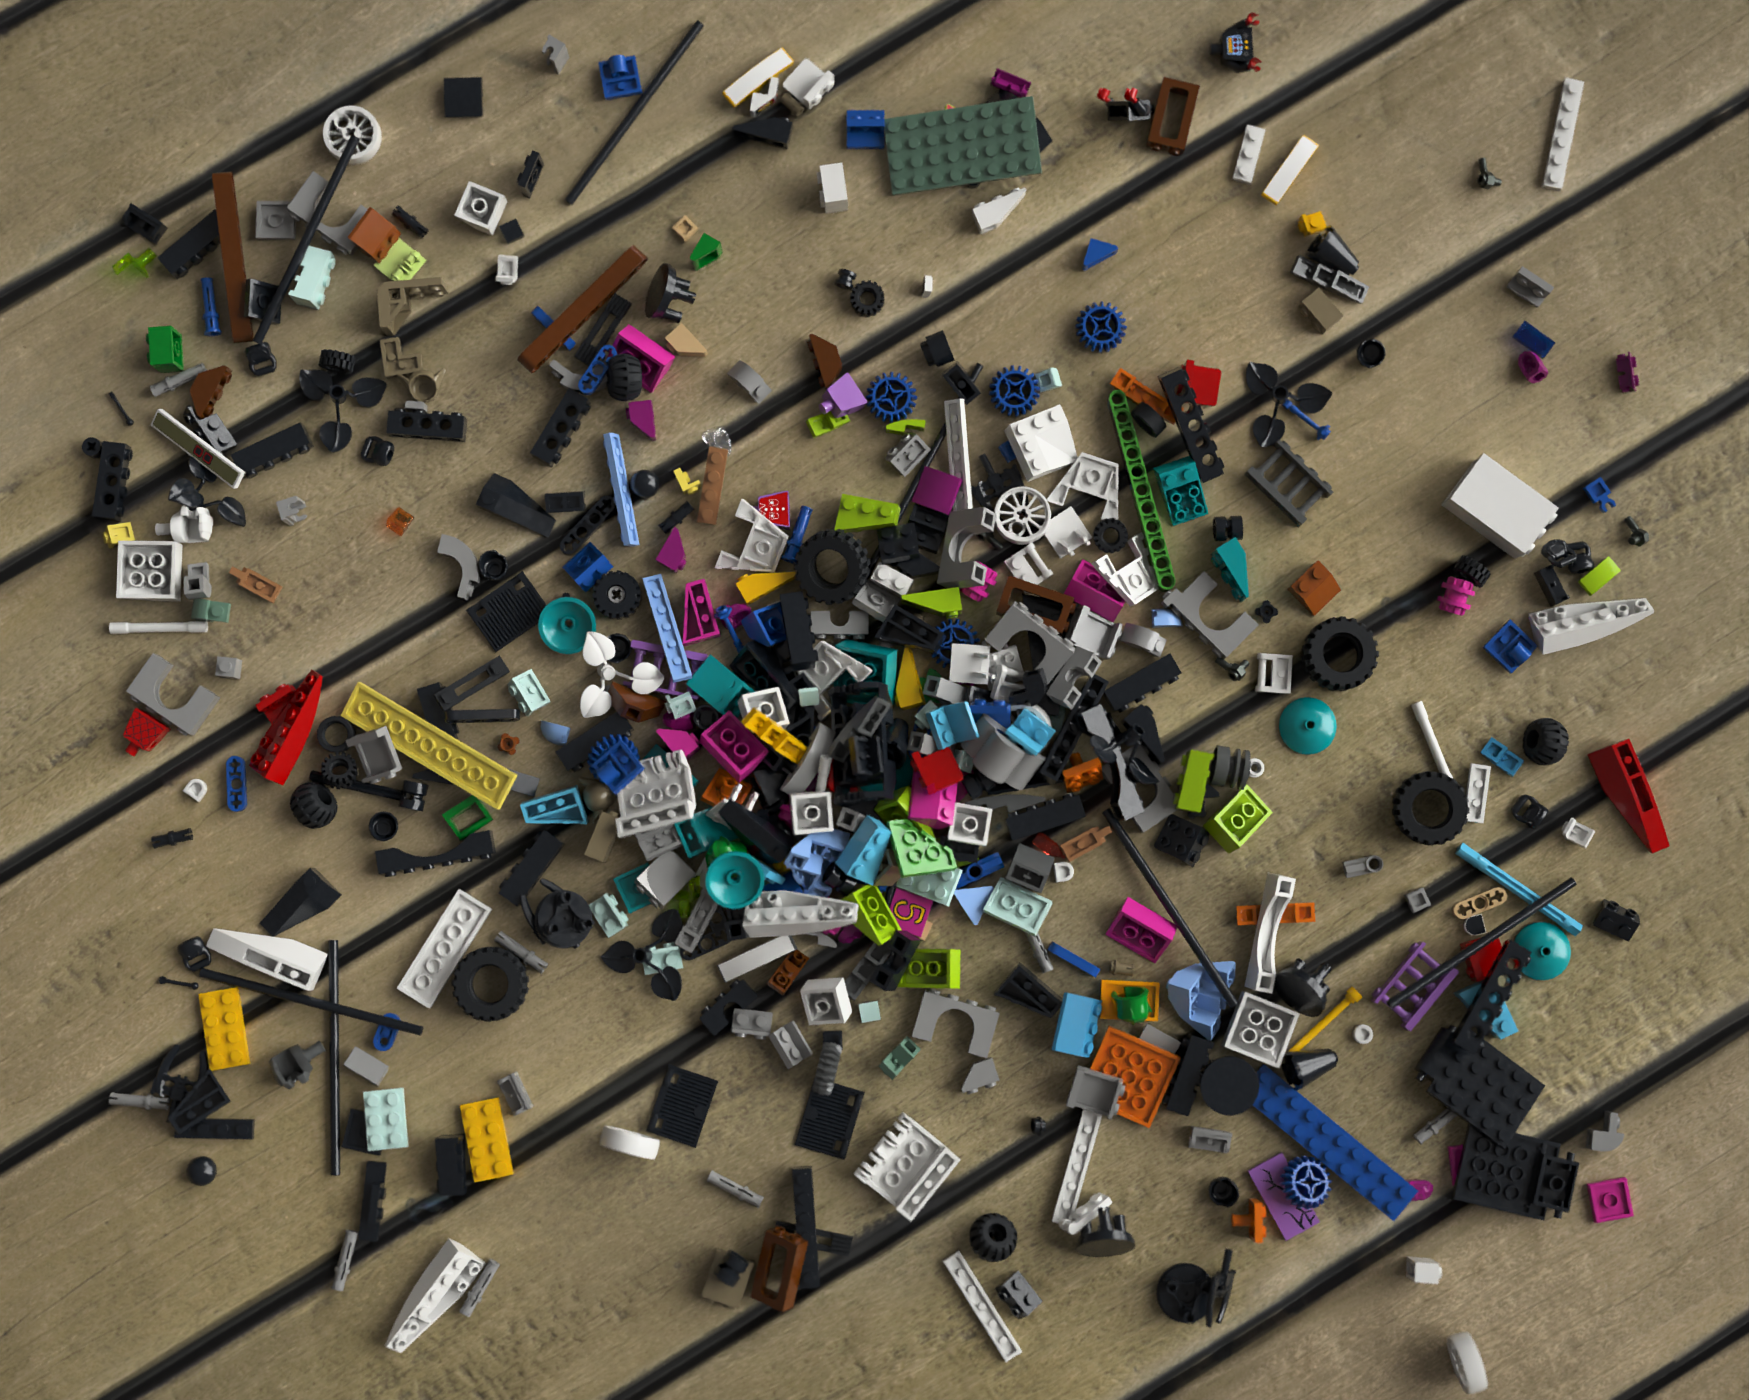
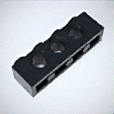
M568 388L530 454L550 467L558 464L562 457L560 453L564 447L567 448L572 440L570 438L574 431L577 432L581 425V418L583 415L586 416L591 409L589 399ZM569 409H576V414L568 416L567 412ZM560 425H566L567 429L565 432L559 433L557 431ZM550 441L557 442V446L554 449L548 448Z
M395 408L394 411H388L386 433L390 437L466 442L467 419L465 416H462V413L452 412L451 415H443L444 413L441 411H432V414H429L423 410L406 412L405 409ZM412 419V425L404 427L405 421ZM428 420L431 421V426L427 429H424V422ZM443 423H451L449 429L442 430Z
M103 441L92 516L97 519L120 522L121 517L124 516L125 508L123 501L127 496L126 481L130 477V469L128 467L129 461L133 457V451L127 444ZM116 459H119V465L117 467H113V462ZM116 477L117 483L111 486L110 481ZM114 496V502L108 505L109 497Z

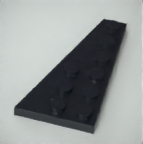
M1022 594L1023 604L1028 608V612L1054 621L1059 619L1063 609L1062 604L1043 597ZM1069 614L1067 621L1071 622L1072 614ZM1027 630L1034 670L1045 656L1046 646L1040 635ZM1063 632L1060 637L1064 639L1066 632ZM1060 670L1049 682L1042 700L1038 703V706L1048 715L1057 717L1060 705L1055 703L1046 693Z

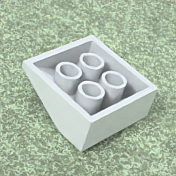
M1061 405L1014 422L1004 430L1027 482L1074 464L1077 460L1070 427Z
M118 541L116 598L181 601L182 544L177 541Z
M1241 991L1238 999L1239 1004L1234 1009L1221 1046L1279 1068L1300 1013Z

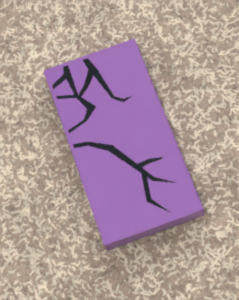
M1280 1152L1247 1171L1281 1234L1287 1241L1318 1224L1320 1221L1313 1208L1307 1210L1304 1208L1299 1209L1297 1205L1291 1204V1200L1285 1199L1287 1193L1281 1192L1285 1187L1279 1183L1284 1181V1178L1280 1175L1285 1173L1283 1168L1288 1166L1283 1153Z

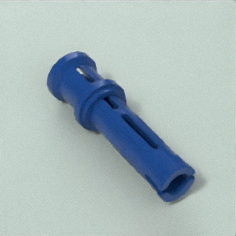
M201 278L205 312L202 315V319L205 321L204 335L218 336L222 332L219 329L218 323L220 315L216 312L213 278ZM207 291H209L210 303H208Z
M801 506L791 538L786 542L787 548L781 559L788 563L794 564L797 562L795 556L803 544V536L813 511L810 507Z

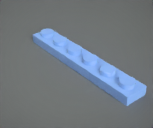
M609 432L603 434V445L607 453V466L611 474L610 483L614 490V503L618 512L617 520L621 528L620 537L624 546L634 547L640 544L619 434Z
M657 574L643 578V584L673 683L692 679V673L662 575Z

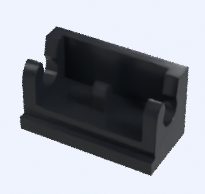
M130 203L129 208L122 217V220L125 221V226L157 245L167 230V227L162 222Z
M585 491L546 493V513L585 511Z
M1552 564L1534 573L1550 607L1570 598L1566 594Z
M941 835L940 844L952 849L955 861L978 862L979 845L948 840L947 835Z

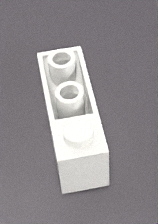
M1025 188L1013 189L1006 196L998 195L991 202L986 204L981 202L974 206L972 216L980 235L1000 226L1025 196Z

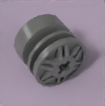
M1216 745L1210 768V785L1223 787L1226 780L1229 779L1230 788H1234L1237 782V789L1244 790L1251 769L1250 750H1243L1241 755L1240 749H1236L1233 756H1231L1230 747Z

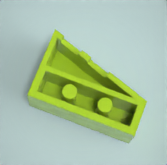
M842 494L834 531L842 529L844 533L897 526L901 508L895 503Z

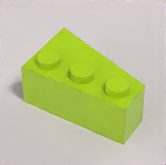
M1191 749L1186 752V755H1182L1180 766H1183L1182 774L1178 775L1177 785H1180L1179 792H1175L1173 804H1176L1175 809L1197 814L1201 812L1206 791V781L1210 774V771H1208L1210 760H1213L1214 754Z

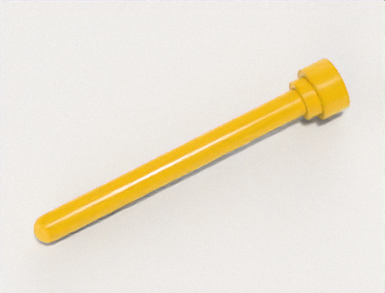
M1351 986L1346 991L1345 998L1288 1052L1300 1051L1349 1004L1360 1001L1363 998L1360 993Z

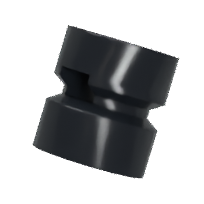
M1225 516L1214 517V541H1226L1227 538L1231 540L1235 537L1237 540H1242V516H1230L1229 519Z
M702 705L696 709L693 718L696 726L705 731L720 719V714L712 706Z
M978 769L974 770L973 775L971 773L965 775L961 781L972 800L982 795L983 790L989 791L996 787L995 782Z
M404 780L402 786L404 795L400 796L398 806L423 811L425 805L423 797L427 796L429 785Z
M833 861L824 872L822 883L830 888L835 887L837 892L847 896L855 887L858 879L846 875L835 863L836 861Z
M729 1249L723 1258L724 1263H719L713 1274L722 1282L734 1288L740 1279L739 1274L744 1273L750 1263L741 1255Z

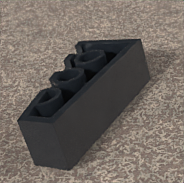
M1187 1034L1186 1037L1183 1036L1180 1048H1182L1181 1059L1169 1083V1092L1165 1093L1162 1104H1165V1109L1189 1116L1197 1094V1090L1194 1089L1195 1086H1199L1203 1073L1201 1068L1207 1066L1209 1060V1053L1207 1052L1208 1049H1213L1214 1042Z

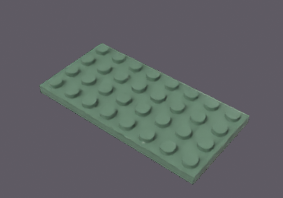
M1033 96L884 119L893 196L1042 174Z

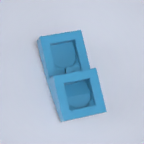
M1492 737L1480 752L1485 758L1511 777L1516 774L1524 763L1523 759L1509 751L1508 747Z

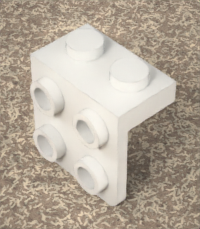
M804 59L783 82V88L810 110L820 102L823 94L826 91H830L834 86V74L829 70L824 73L809 59Z

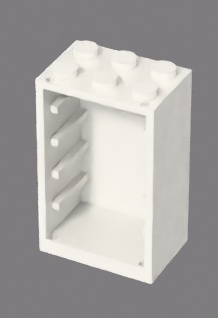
M1484 453L1472 462L1441 504L1514 559L1520 556L1524 557L1526 553L1529 554L1535 547L1533 543L1537 538L1540 539L1546 532L1544 528L1548 523L1551 524L1557 517L1556 511L1558 510L1556 505Z

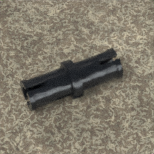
M397 206V211L394 209L392 216L401 221L406 229L412 230L421 239L424 238L423 233L426 235L429 229L419 223L414 215L408 214L400 206Z
M686 501L675 512L672 511L671 515L658 526L665 534H668L671 529L678 523L681 524L682 520L695 509Z
M188 828L177 832L169 831L168 834L152 836V842L160 840V842L152 845L156 849L166 845L174 846L179 842L193 840V835L185 836V834L193 833L192 829Z

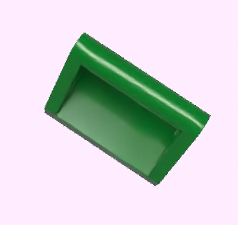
M703 233L690 255L693 270L698 271L720 258L723 252L720 241Z
M471 795L442 814L460 841L493 820L483 802L474 795ZM477 804L485 816L460 832L453 819Z

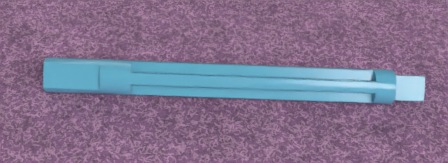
M1461 843L1455 852L1456 855L1491 877L1528 904H1532L1541 898L1466 844ZM1550 903L1539 910L1574 936L1582 930V924Z

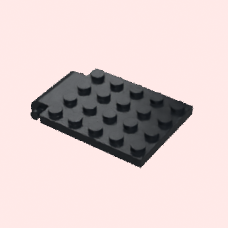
M1450 1025L1448 1029L1441 1027L1415 1066L1414 1070L1418 1072L1415 1079L1419 1082H1422L1424 1078L1428 1079L1431 1082L1426 1090L1429 1095L1501 1149H1505L1546 1085L1483 1039L1484 1045L1480 1052H1476L1475 1055L1470 1054L1450 1042L1457 1029L1455 1026ZM1470 1029V1036L1475 1037L1477 1034Z
M1468 1124L1452 1198L1543 1221L1545 1220L1547 1208L1555 1209L1554 1217L1561 1219L1563 1212L1569 1213L1580 1163L1574 1161L1575 1153L1567 1152L1566 1159L1558 1157L1560 1143L1515 1133L1506 1148L1501 1149Z

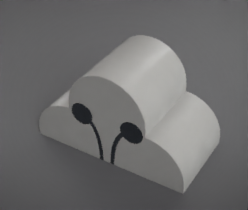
M982 714L975 723L979 738L961 742V747L973 758V764L985 776L1001 784L1005 782L1013 788L1023 790L1046 758L1039 753L1036 756L1026 753L1022 745L1018 742L1013 743L1007 738L1008 735L1005 733L1007 729L987 714Z

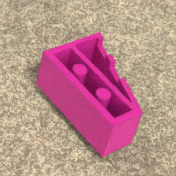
M705 579L686 583L683 625L684 647L721 636L717 620L714 617L715 613Z

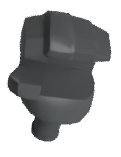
M320 1040L305 1050L301 1049L299 1044L293 1045L270 1059L271 1071L274 1079L280 1086H284L289 1090L295 1086L297 1080L302 1084L309 1081L310 1072L313 1070L310 1064L311 1059L326 1051Z

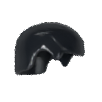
M1376 339L1364 340L1356 350V357L1359 363L1367 368L1380 365L1386 356L1385 347Z
M643 469L633 474L629 487L635 496L649 498L654 496L659 490L660 481L654 472Z
M496 550L484 552L478 561L480 573L488 580H501L507 573V560L505 556Z
M615 633L607 637L615 646V655L608 661L620 663L630 656L632 651L630 647L631 641L626 635Z
M382 811L376 813L369 821V832L376 840H390L398 831V821L389 812Z
M200 1156L194 1158L187 1166V1178L194 1185H208L217 1174V1166L209 1157Z
M1217 1177L1210 1182L1208 1187L1209 1198L1217 1206L1229 1208L1237 1203L1239 1189L1232 1179Z

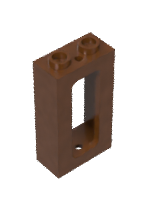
M1163 77L1146 147L1155 152L1166 151L1172 156L1183 155L1200 85ZM1169 92L1187 96L1178 138L1175 140L1160 135Z
M1010 575L1008 576L996 615L1003 616L1009 609L1010 605L1008 602L1013 589L1016 588L1062 604L1063 609L1057 621L1042 616L1039 617L1043 619V624L1047 627L1052 626L1059 632V636H1062L1063 632L1067 633L1070 622L1067 621L1069 614L1073 615L1076 604L1073 603L1074 597Z
M778 1226L765 1231L751 1298L781 1312L793 1308L808 1241L802 1239L800 1235L790 1234L784 1228ZM776 1244L787 1249L778 1293L766 1288Z

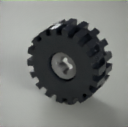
M617 570V572L609 571L606 575L604 573L601 575L602 578L600 580L597 579V584L593 587L594 593L592 597L595 606L605 617L607 616L613 620H622V618L627 619L629 615L636 613L635 610L640 607V601H642V592L633 576ZM620 590L622 597L614 600L613 591L618 592Z

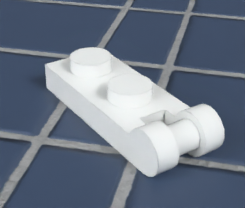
M1100 1192L1094 1194L1087 1203L1078 1207L1075 1213L1068 1219L1063 1218L1060 1220V1229L1072 1235L1076 1234L1098 1215L1097 1209L1099 1207H1103V1210H1105V1207L1112 1204L1111 1199Z

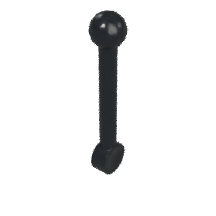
M111 391L109 395L125 417L126 424L128 426L133 425V419L129 418L115 394Z
M165 976L159 978L160 984H176L191 987L193 990L199 987L197 982L175 981L167 979Z

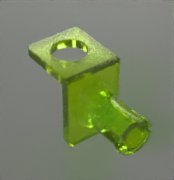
M149 247L137 258L127 253L112 268L115 274L119 275L132 264L148 278L149 275L145 266L157 258V255Z
M699 875L689 880V892L680 890L672 898L679 901L680 917H682V914L683 918L690 917V902L700 896Z

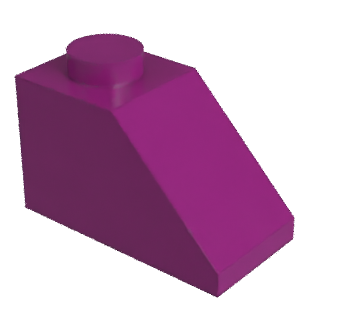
M652 401L628 402L629 408H626L627 420L630 419L632 425L649 439L657 441Z
M674 527L655 560L662 566L677 573L678 570H683L687 561L685 560L686 555L679 530Z

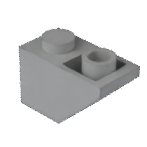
M992 1057L972 1064L961 1086L962 1093L966 1092L969 1095L978 1092L977 1088L985 1086V1088H990L997 1085L996 1081H999V1077Z

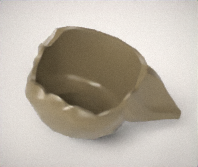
M442 368L436 374L420 370L411 374L409 378L401 374L398 375V378L416 401L426 403L436 398L437 390L441 385L446 370Z
M580 776L578 780L585 786L583 790L584 803L589 810L593 811L592 822L596 823L601 812H606L608 807L615 802L616 795L604 782Z

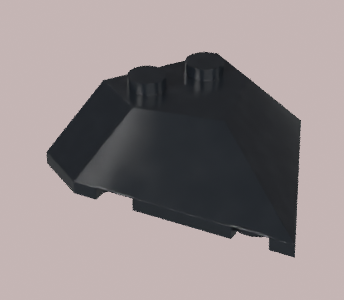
M803 672L789 681L798 700L787 712L790 723L785 730L806 747H809L812 741L810 737L814 732V705L802 707L798 690L812 688L813 686Z

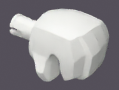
M181 506L179 512L171 517L170 523H157L155 525V532L158 536L171 534L173 540L179 543L208 542L212 534L213 517L210 516L209 510L206 508L198 507L196 511H191L188 507Z

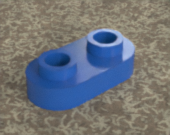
M388 1013L384 1015L386 1017L400 1020V1017L395 1013ZM378 1025L373 1039L374 1047L379 1051H387L392 1048L399 1030ZM383 1037L387 1039L386 1045L381 1042Z

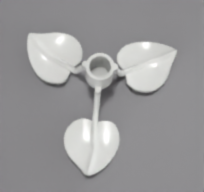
M589 631L586 634L583 646V657L588 664L598 666L597 672L601 676V688L592 684L584 689L580 699L581 714L584 718L595 717L605 714L610 709L612 704L611 696L603 690L605 689V680H611L615 675L633 680L631 687L633 691L639 694H648L659 688L664 680V675L655 665L648 662L636 665L632 671L633 677L616 671L606 661L612 659L615 655L613 642L600 633Z

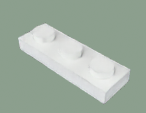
M1251 125L1246 126L1232 180L1251 184L1265 129Z
M1470 764L1466 791L1469 801L1467 804L1470 808L1467 814V822L1484 823L1491 766Z

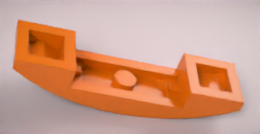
M1122 368L1118 370L1110 382L1111 386L1116 390L1123 391L1126 397L1137 405L1145 402L1164 421L1175 424L1168 402L1164 397L1137 381L1136 377Z
M1314 902L1288 903L1280 923L1315 922ZM1261 905L1236 906L1237 925H1257Z

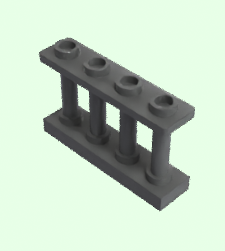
M1278 439L1274 444L1277 450L1259 468L1252 466L1244 475L1293 523L1300 527L1307 520L1305 512L1323 494L1328 498L1333 494V491L1331 490V485L1326 481H1322L1313 468H1308L1304 464L1305 461L1300 455H1295L1290 450L1291 447L1285 441L1281 442ZM1283 454L1291 463L1273 481H1268L1263 477L1264 473ZM1297 468L1304 477L1286 495H1282L1277 490L1278 486ZM1310 481L1318 490L1300 508H1295L1291 504V500Z

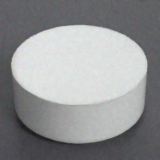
M1360 1024L1353 1029L1352 1035L1356 1042L1367 1044L1373 1038V1031L1369 1026Z

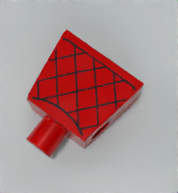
M135 708L123 733V737L131 741L125 751L134 757L140 748L150 752L170 732L171 728L144 710Z

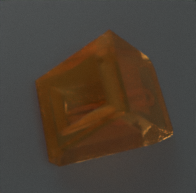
M398 507L387 519L386 526L402 536L414 520V517Z

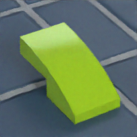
M831 411L806 420L813 438L824 435L850 422L848 415L835 418Z
M909 419L893 422L886 425V433L904 435L905 428L924 431L926 420Z
M1608 556L1584 575L1578 583L1591 596L1621 570Z

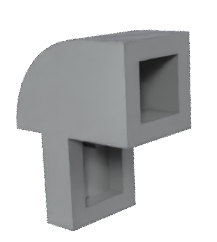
M741 360L727 373L758 404L772 391L763 381L764 379Z
M208 563L189 564L188 576H184V595L189 600L209 598L212 585L209 583Z
M1126 623L1120 641L1125 644L1142 649L1156 657L1161 656L1167 641L1159 636L1157 632L1130 623Z
M1605 1111L1603 1130L1587 1128V1149L1611 1151L1621 1144L1624 1134L1617 1132V1129L1620 1127L1618 1113Z

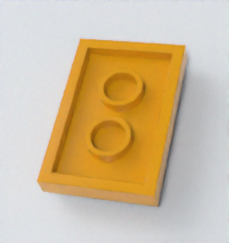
M1101 980L1100 1000H1102V1011L1099 1015L1100 1019L1122 1020L1118 1019L1117 1006L1111 993L1115 991L1119 997H1125L1124 987L1132 986L1145 987L1149 990L1147 1002L1153 1012H1148V1017L1145 1021H1158L1160 982Z

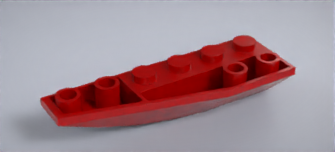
M312 669L267 730L265 736L261 738L259 747L250 760L249 766L264 778L281 785L285 784L299 758L316 715L323 676Z
M1630 739L1618 741L1587 754L1602 790L1648 851L1652 854L1669 847L1670 845L1657 804Z

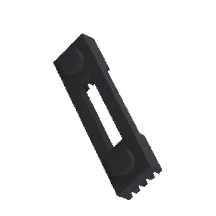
M615 293L574 357L589 366L614 333L631 307V302ZM611 313L616 317L598 345L594 347L591 342Z
M499 655L434 694V698H436L441 709L445 712L510 671ZM485 671L490 676L459 696L454 691Z
M776 1221V1226L784 1228L786 1232L794 1234V1231H796V1224ZM816 1229L817 1236L832 1239L831 1246L817 1243L818 1250L849 1257L853 1236Z

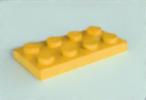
M239 987L198 994L210 1070L250 1064Z
M499 1097L460 1105L474 1183L513 1175L514 1172Z

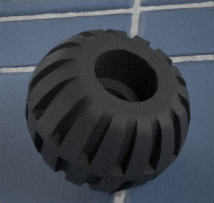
M629 354L615 355L607 363L608 393L618 401L626 402L633 400L640 395L642 389L640 362L636 357Z
M1540 718L1527 726L1522 746L1525 755L1532 762L1538 765H1552L1564 757L1569 745V736L1566 728L1560 722L1552 718Z
M315 781L306 782L298 786L290 799V808L294 817L302 825L312 829L328 825L334 819L338 805L330 789L324 784Z
M999 1213L984 1214L977 1218L970 1228V1246L973 1248L974 1253L978 1254L983 1260L985 1259L988 1262L1005 1260L1016 1248L1018 1239L1016 1228L1004 1215L1001 1216Z

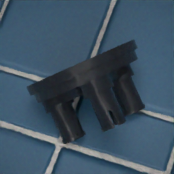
M663 263L652 279L645 303V315L650 319L665 318L678 324L681 321L682 312L668 308L670 302L679 299L693 304L695 301L693 297H696V293L688 291L690 281L677 277L676 269L668 263Z
M558 890L546 895L537 905L534 914V924L538 935L545 943L555 948L564 949L578 945L587 937L593 928L592 925H594L591 909L586 900L579 894L569 890Z
M1297 958L1290 967L1280 970L1276 974L1274 986L1282 1000L1292 1009L1305 1016L1317 1017L1322 1014L1327 1004L1326 994L1330 992V988L1327 984L1323 983V980L1332 969L1328 967L1326 970L1325 968L1328 964L1323 962L1314 973L1309 975L1302 971L1306 968V963L1302 959Z
M1224 1056L1210 1060V1063H1207L1201 1076L1200 1091L1203 1100L1212 1110L1222 1115L1233 1116L1245 1112L1254 1104L1259 1092V1080L1255 1070L1248 1062L1238 1057Z
M1103 1207L1097 1209L1099 1216L1098 1230L1092 1232L1090 1221L1080 1230L1081 1235H1079L1078 1243L1076 1244L1077 1253L1089 1257L1116 1256L1130 1252L1135 1248V1240L1132 1234L1126 1232L1125 1216H1113V1227V1224H1111L1110 1207H1105L1104 1211Z
M1179 1263L1169 1267L1159 1278L1156 1287V1297L1160 1308L1172 1320L1187 1324L1195 1323V1321L1202 1319L1206 1315L1212 1279L1204 1269L1192 1263Z

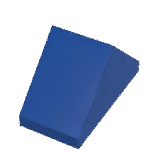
M1091 238L1082 266L1083 271L1117 254V245Z

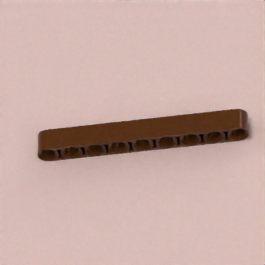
M232 172L212 173L233 342H254L252 341L254 338L252 319L244 317L246 271L234 177Z
M632 245L520 354L517 361L531 374L538 370L644 266L648 257L635 245Z

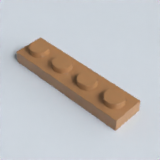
M709 446L697 522L717 524L729 449Z

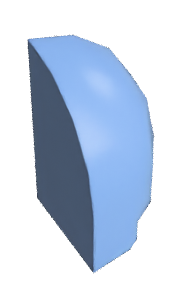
M1151 609L1152 628L1182 627L1180 617L1178 618L1170 609Z
M541 720L540 728L547 741L565 746L570 728Z

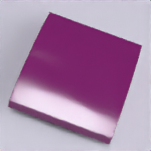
M925 466L912 502L950 515L963 479Z

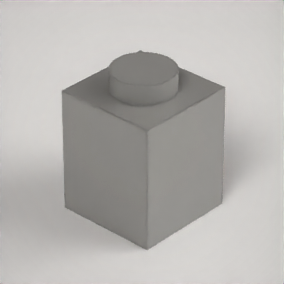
M217 656L215 676L240 679L242 660Z

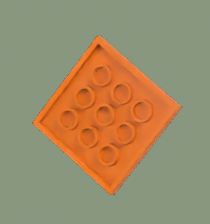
M1108 1025L1089 1069L1123 1079L1125 1090L1123 1096L1118 1098L1117 1104L1120 1105L1117 1114L1150 1128L1181 1057Z

